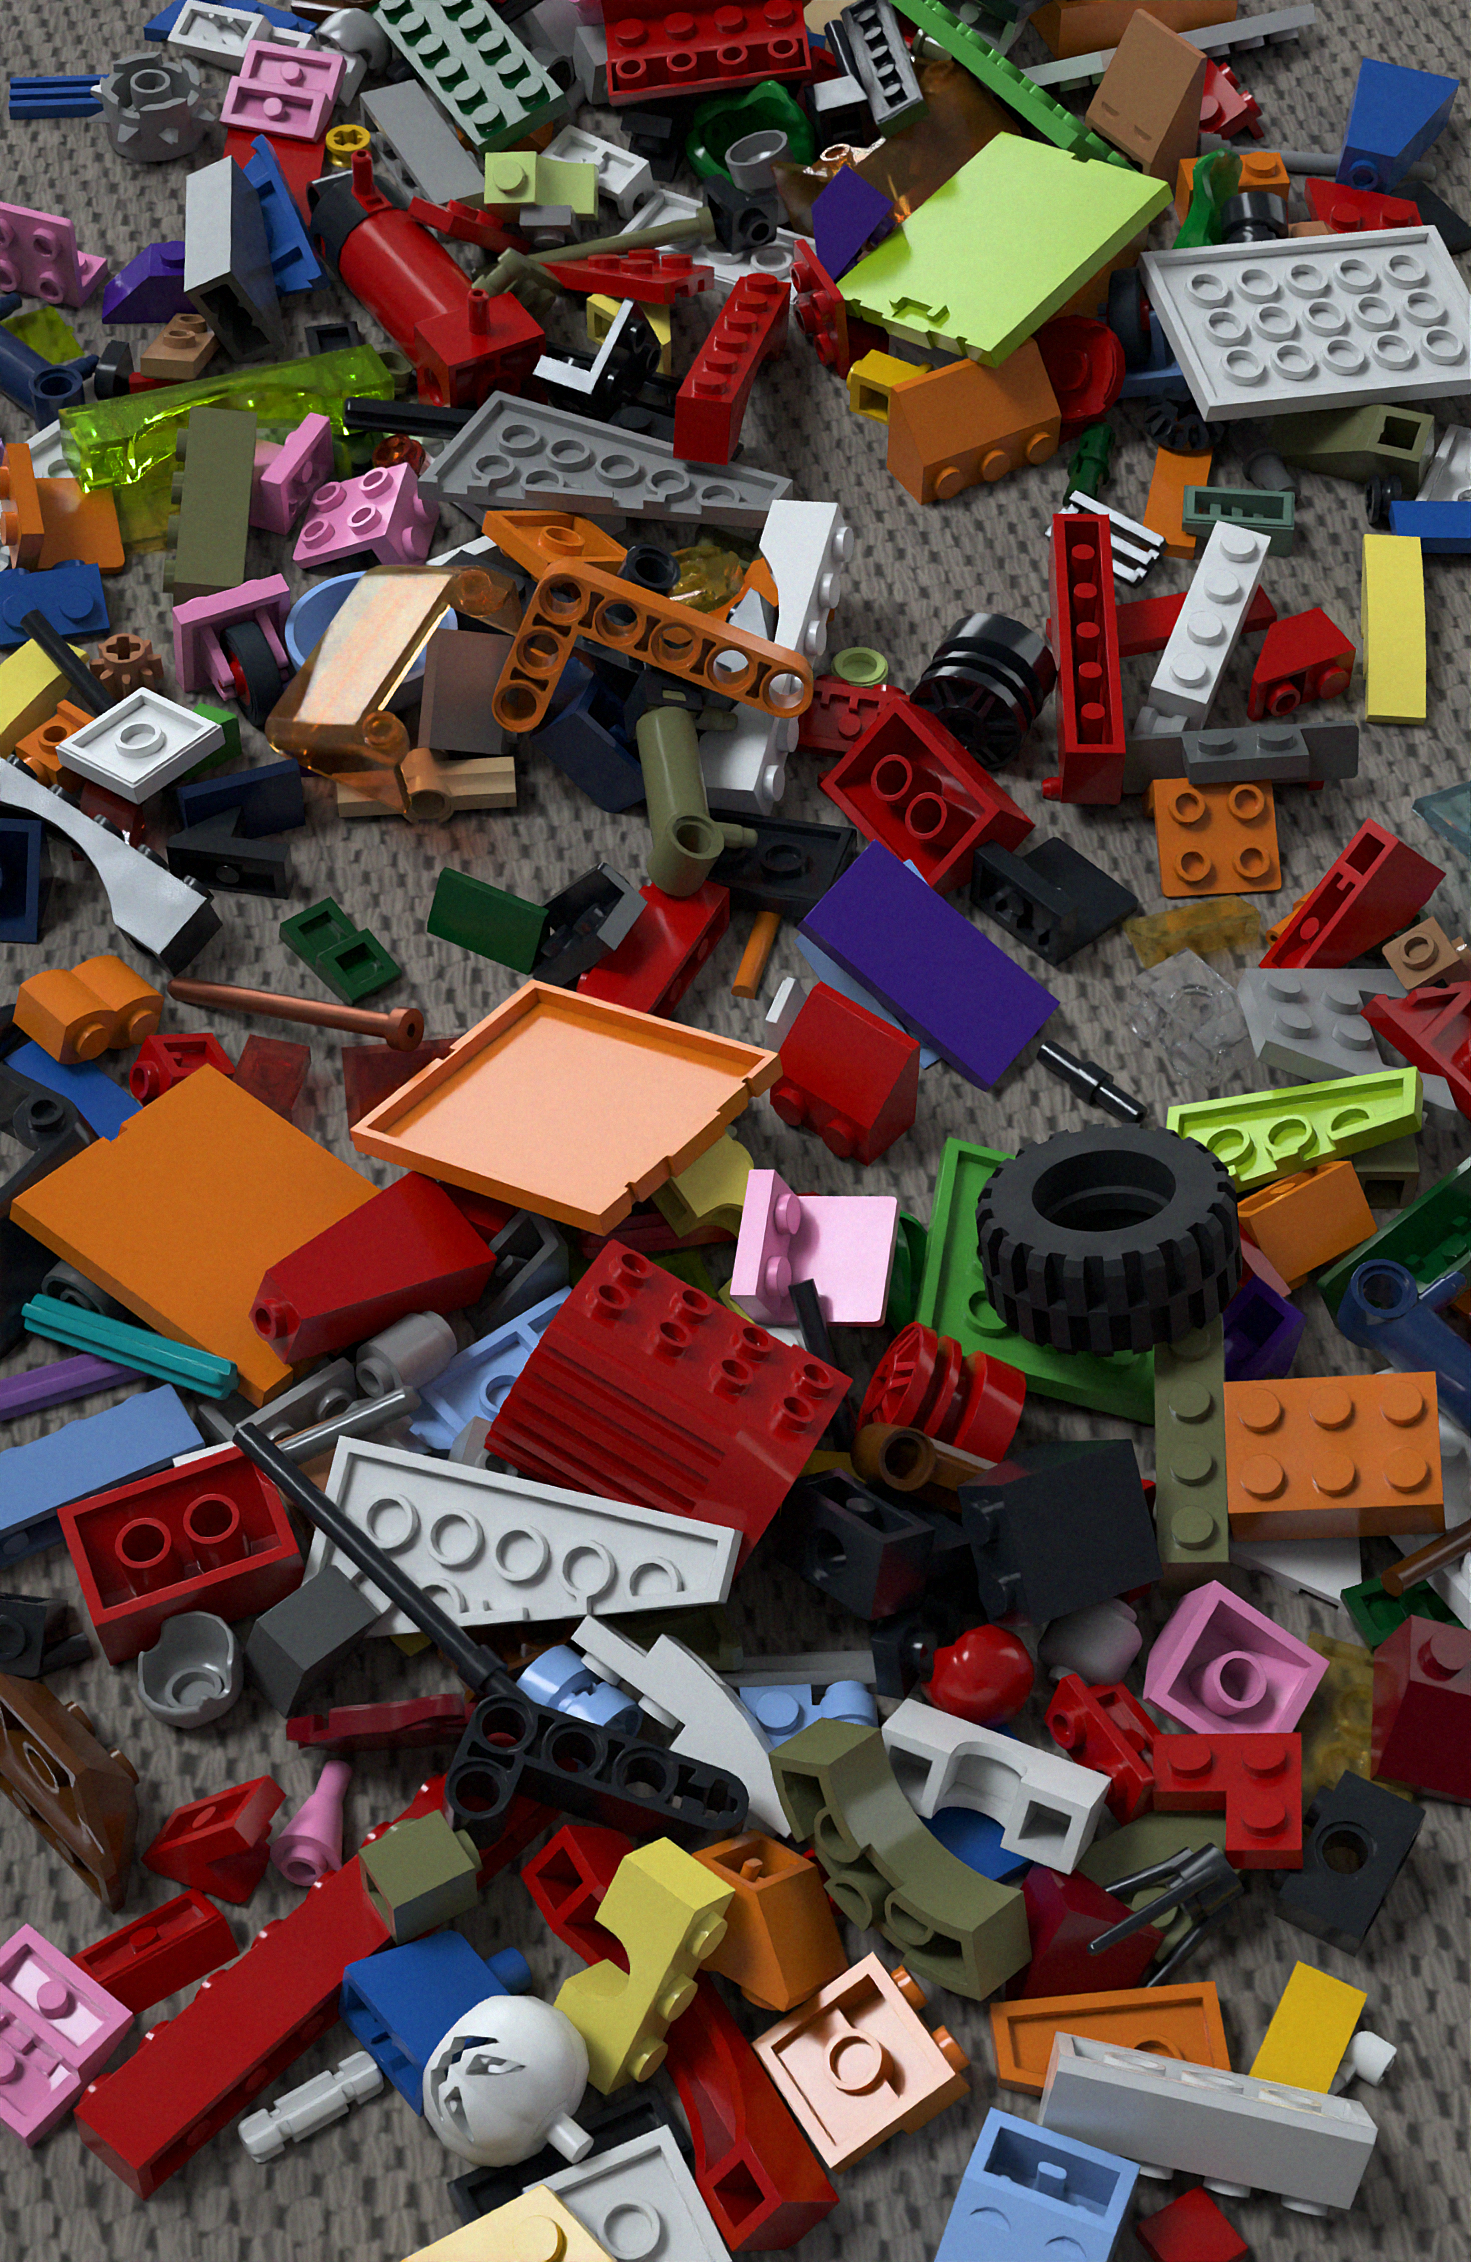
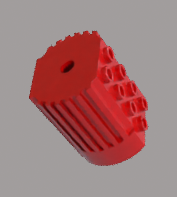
M612 1239L563 1302L557 1314L546 1328L538 1345L531 1353L522 1372L510 1389L509 1395L504 1400L499 1414L490 1427L491 1430L486 1435V1443L483 1447L542 1484L742 1531L743 1535L731 1581L732 1584L810 1457L852 1384L853 1379L796 1344L790 1347L769 1334L762 1327L749 1322L711 1299L703 1291L688 1285L650 1262L642 1254Z

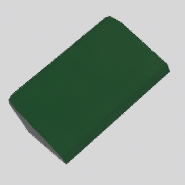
M444 867L438 879L427 923V933L528 976L545 957L541 952V948L550 937V911L451 868Z

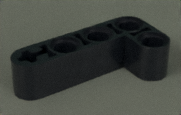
M502 1693L484 1699L472 1713L446 1776L441 1813L454 1833L461 1829L465 1830L472 1839L476 1849L482 1850L489 1848L499 1841L507 1828L519 1796L650 1843L666 1837L691 1856L692 1853L742 1834L750 1798L747 1788L740 1778L725 1769L528 1699ZM505 1733L514 1737L518 1743L511 1747H498L488 1742L486 1737L490 1734ZM567 1757L576 1758L584 1762L588 1769L576 1773L567 1772L555 1762ZM634 1782L647 1783L658 1794L648 1798L637 1797L630 1793L625 1786ZM477 1796L489 1801L493 1807L487 1811L473 1812L462 1807L459 1801L466 1797ZM674 1796L682 1798L680 1809L672 1807ZM707 1810L719 1813L717 1820L705 1817Z

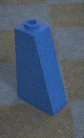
M1363 57L1350 103L1335 183L1350 186L1355 190L1389 195L1408 173L1414 161H1418L1447 126L1460 80Z

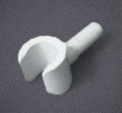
M1363 2031L1357 2033L1343 2054L1327 2094L1335 2096L1340 2090L1347 2087L1355 2074L1377 2088L1383 2079L1384 2071L1388 2072L1393 2065L1397 2049L1372 2032Z

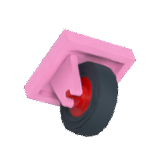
M281 573L261 580H250L239 587L207 597H196L185 604L172 607L176 679L184 693L214 684L223 701L235 698L245 718L252 726H261L280 719L285 713L286 706L282 682L289 680L286 669L289 666L288 659H290L285 640V625L290 613V589Z

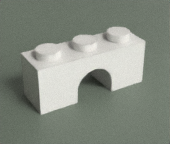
M909 1698L900 1705L881 1727L884 1746L893 1773L903 1794L916 1814L932 1819L938 1810L945 1807H964L982 1812L997 1820L1005 1828L1000 1845L1001 1848L1069 1875L1092 1843L1111 1783V1777Z

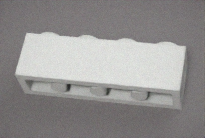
M1218 520L1151 684L1146 705L1156 708L1161 716L1172 718L1180 714L1190 717L1189 731L1203 730L1259 586L1271 541L1270 536Z

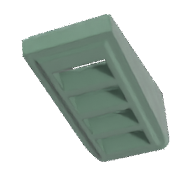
M1184 485L1182 531L1210 539L1218 520L1270 536L1271 541L1267 555L1290 557L1294 533L1295 493ZM1199 507L1210 510V514H1199Z

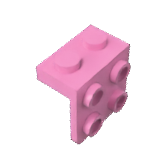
M408 462L390 468H375L363 476L344 482H329L320 487L312 497L293 554V560L299 568L304 569L372 549L387 571L416 577L422 573L436 523L439 519L440 509L437 500L418 499L417 480L419 478Z

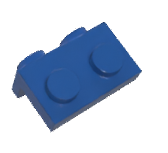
M74 559L58 562L49 571L29 573V570L24 568H13L0 572V650L21 647L31 639V636L20 625V622L28 612L34 609H38L64 640L110 633L98 563L86 565L85 561Z

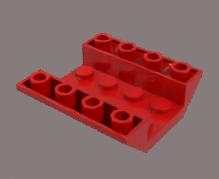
M601 0L608 61H606L608 94L610 104L613 107L750 89L756 87L761 82L774 80L779 84L812 80V67L802 0Z

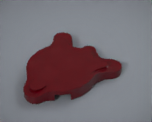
M435 1694L399 1702L332 1708L328 1713V1719L324 1718L323 1715L312 1714L287 1720L285 1725L286 1741L298 1744V1750L301 1751L327 1750L331 1752H363L460 1744L472 1713L479 1703H464V1698L461 1694Z

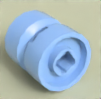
M562 1644L552 1647L540 1655L525 1670L516 1683L536 1703L623 1734L636 1737L641 1727L644 1714L643 1709L619 1687L607 1681L599 1684L600 1677L581 1662L582 1657L566 1645ZM572 1758L578 1763V1772L588 1769L584 1762Z

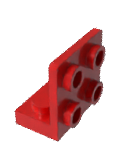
M802 238L794 241L795 262L790 263L789 272L799 297V303L793 306L797 326L803 335L811 333L814 337L815 350L823 366L831 364L841 380L847 379L852 365L857 360L862 361L872 349L888 355L889 334H887L884 327L864 321L862 315L856 318L846 314L843 295L806 240Z

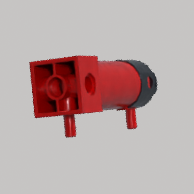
M363 149L355 151L351 155L352 168L307 182L306 198L312 215L309 233L319 256L339 281L356 296L417 372L419 404L478 411L496 390L548 406V397L533 375L541 356H546V333L511 292L489 298L486 290L481 288L472 289L473 281L431 233L427 225L409 217L410 214L407 211L410 202L387 177L373 173L372 154L369 151Z

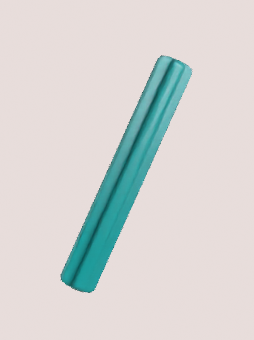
M37 1294L30 1304L25 1303L22 1308L21 1314L26 1317L25 1328L32 1333L217 1400L227 1399L231 1390H237L240 1384V1378L237 1376L238 1366L232 1360L51 1296Z

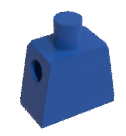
M447 1930L364 1958L344 1967L337 2013L420 2118L425 2115L423 2099L424 2070L431 2055L444 2036L459 2019L480 2002L492 1996H516L529 1989L532 1985V1975L526 1960L515 1948L508 1947L483 1961L461 1933ZM489 2038L465 2039L463 2050L485 2045ZM463 2050L452 2055V2064L460 2062ZM447 2068V2069L444 2070V2074H445L446 2080H447L449 2068Z

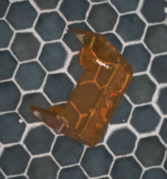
M911 56L931 114L886 140L882 136L867 149L850 147L848 144L831 146L822 152L821 159L811 167L780 160L774 161L769 166L795 233L815 239L811 206L845 164L894 203L895 212L890 218L896 222V225L890 232L891 234L1001 131L1023 137L1021 129L966 66L954 63L951 60L940 61ZM870 243L864 251L871 252L876 247Z

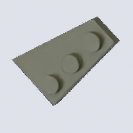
M1152 1810L1091 1844L1075 1868L1097 1885L1103 1887L1115 1880L1163 1862L1186 1846L1195 1853L1212 1842L1226 1859V1810ZM1251 1869L1233 1870L1241 1882ZM1171 1877L1121 1897H1116V1899L1136 1912L1168 1892L1165 1881ZM1179 1906L1150 1923L1166 1935L1150 1965L1157 1969L1203 1918L1202 1913L1189 1920Z

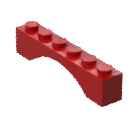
M752 273L746 277H739L676 395L673 458L728 465L738 445L749 394L762 360L778 362L785 348L788 338L792 283L777 281L778 279L775 276L767 273Z
M565 1824L523 1868L520 1875L549 1927L557 1937L580 1955L590 1966L608 1959L630 1975L629 1957L622 1942L614 1933L594 1918L623 1857L635 1850L626 1834L620 1831ZM698 1968L692 1979L698 1984L697 1992L687 2009L676 2020L671 2022L663 2039L668 2045L663 2062L679 2092L691 2128L696 2158L695 2184L732 2252L785 2250L797 2244L840 2202V2199L707 1972Z

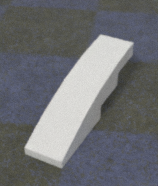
M195 0L186 1L167 39L168 43L177 49L237 73L241 72L250 39L342 55L348 66L335 104L349 107L368 68V64L360 54L321 46L311 34L274 27L264 15Z

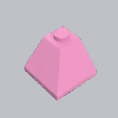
M1214 1580L1181 1596L1148 1654L1143 1700L1190 1734L1292 1733L1330 1662Z

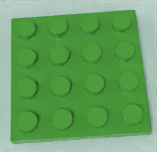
M948 1137L940 1155L914 1321L935 1330L938 1339L948 1335L959 1341L962 1345V1362L968 1355L981 1350L1018 1367L1025 1372L1026 1390L1155 1426L1154 1345L1152 1351L1133 1355L1132 1350L1114 1352V1357H1094L1093 1352L1078 1351L1077 1355L1074 1356L1058 1353L1052 1344L1047 1343L1045 1346L1040 1347L1027 1341L1020 1332L1015 1333L997 1317V1312L990 1306L985 1292L975 1210L978 1207L977 1199L988 1178H991L995 1169L1006 1158L1014 1160L1016 1155Z

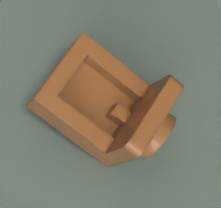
M1431 916L1382 948V953L1408 994L1414 989L1429 987L1442 978L1448 986L1451 983L1471 980V951L1461 936L1450 942L1434 916Z

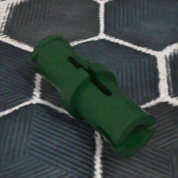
M1096 421L1087 424L1082 430L1079 449L1072 455L1068 464L1067 473L1070 480L1063 496V507L1072 504L1069 498L1075 490L1096 501L1099 500L1100 490L1109 481L1112 466L1109 458L1116 442V433L1110 434L1113 429L1110 425Z

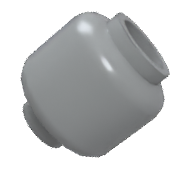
M1113 1596L1051 1620L1037 1646L1038 1656L1050 1670L1046 1678L1047 1681L1057 1689L1061 1678L1073 1673L1080 1677L1087 1688L1097 1684L1104 1686L1115 1685L1120 1680H1123L1143 1642L1142 1635L1134 1624L1137 1618L1136 1613L1128 1605Z

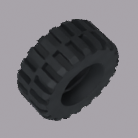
M1101 1123L1086 1125V1130L1070 1133L1066 1129L1050 1134L1049 1140L1038 1144L1033 1141L1020 1148L1014 1160L1006 1158L995 1169L991 1178H988L977 1199L978 1207L975 1210L985 1292L990 1306L997 1312V1317L1015 1333L1020 1332L1027 1341L1040 1347L1045 1346L1047 1343L1052 1344L1058 1353L1076 1356L1078 1351L1093 1352L1094 1357H1114V1352L1132 1350L1133 1355L1153 1350L1154 1344L1164 1341L1172 1345L1186 1339L1191 1328L1203 1329L1212 1322L1219 1313V1309L1223 1310L1237 1290V1283L1242 1277L1243 1262L1237 1196L1234 1180L1229 1176V1169L1201 1142L1190 1136L1182 1140L1175 1130L1160 1126L1155 1131L1147 1130L1140 1123H1123L1122 1127L1105 1128V1124Z

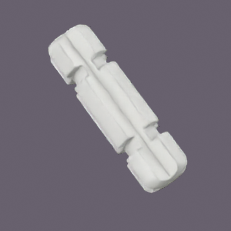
M358 2051L337 2064L340 2071L332 2075L329 2070H326L274 2101L276 2109L268 2113L265 2108H262L242 2120L238 2125L240 2140L248 2154L257 2163L265 2162L285 2150L282 2143L291 2137L294 2143L348 2112L349 2109L346 2104L355 2099L357 2104L360 2105L380 2093L384 2087L383 2076L374 2059L366 2051Z

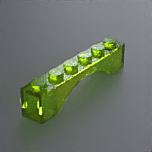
M366 344L58 410L62 456L83 493L135 482L150 467L176 452L178 428L188 429L191 406L257 412V429H298L308 414L312 412L330 417L331 433L339 435L357 433L362 430H352L344 427L342 412L345 399L348 397L394 401V379L373 346Z

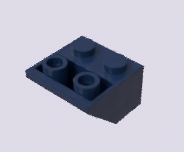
M574 656L567 660L544 717L538 726L533 728L528 739L601 809L615 814L646 797L638 742L627 740L623 715L625 702L593 671Z

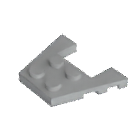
M1245 968L1237 991L1258 1061L1316 1083L1402 1069L1382 1063L1370 1024L1359 1013L1376 995L1386 993L1389 1000L1406 998L1409 995L1393 969ZM1419 1072L1424 1084L1422 1111L1428 1113L1424 1124L1448 1131L1457 1109L1446 1078Z

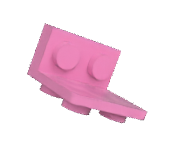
M0 202V289L7 292L14 290L41 297L53 304L64 303L80 308L109 272L107 259L77 250L74 224L70 219Z
M310 412L299 428L287 436L284 446L256 438L249 525L283 535L289 532L311 502L314 493L322 487L334 470L330 417Z
M749 1170L730 1296L755 1324L799 1326L788 1285L814 1278L828 1326L881 1327L885 1322L901 1210L900 1203L892 1196H797L775 1170Z

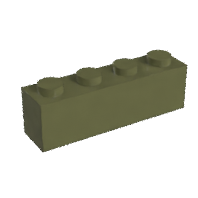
M191 406L188 429L178 428L176 461L185 462L184 472H173L171 505H181L180 515H169L167 548L177 549L176 560L165 559L163 573V593L173 594V607L185 604L196 597H207L239 587L244 583L256 449L257 412Z
M1218 1313L1215 1319L1203 1329L1191 1328L1186 1339L1169 1345L1167 1341L1154 1344L1157 1549L1164 1577L1159 1579L1161 1599H1180L1181 1596L1214 1580L1231 1591L1223 1382H1226L1223 1313Z

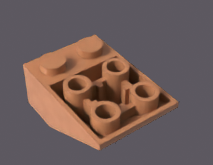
M1139 8L1135 10L1086 113L1085 126L1140 174L1169 183L1171 190L1176 189L1180 159L1195 158L1208 56L1144 9Z

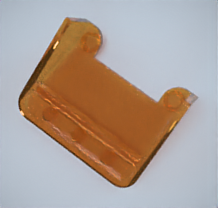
M380 565L368 570L360 578L268 716L265 724V735L272 750L288 760L297 758L299 765L395 810L407 813L412 805V800L401 764L409 752V736L404 724L392 713L382 710L450 607L517 636L524 616L516 581L483 566Z

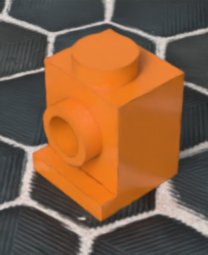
M64 699L56 705L57 714L15 744L17 757L37 774L38 779L36 781L48 790L53 784H57L72 794L90 781V779L61 765L55 747L91 723L95 718Z

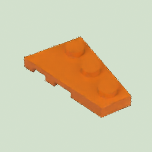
M1215 1981L990 2003L987 2015L999 2088L1042 2097L1056 2031L1231 2072Z

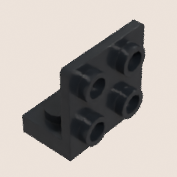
M626 297L591 369L581 361L571 357H563L561 361L542 355L533 375L554 408L607 423L623 402L638 407L639 392L647 376L653 375L659 365L662 352L661 343L638 301Z
M1058 837L1050 838L1022 858L1011 854L993 839H990L974 850L970 901L1054 967L1137 911L1139 899Z

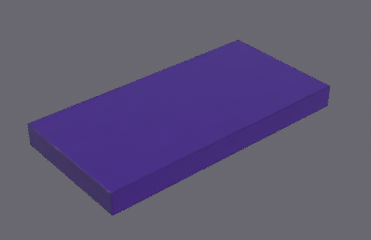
M876 839L868 845L796 927L797 930L961 1075L984 1092L996 1082L1061 1003Z

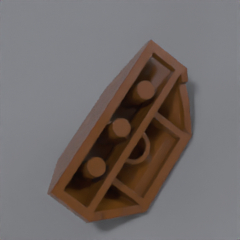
M0 1672V1790L106 1908L114 1914L125 1906L140 1815L134 1789L140 1783L137 1772L120 1750L113 1748L107 1752L94 1739L96 1736L95 1729L89 1718L76 1703L70 1701L63 1705L45 1685Z

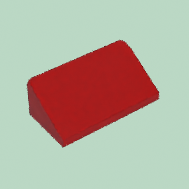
M192 1888L70 1957L69 1960L130 2010L133 2016H136L238 1957L240 1952L225 1916L199 1889Z

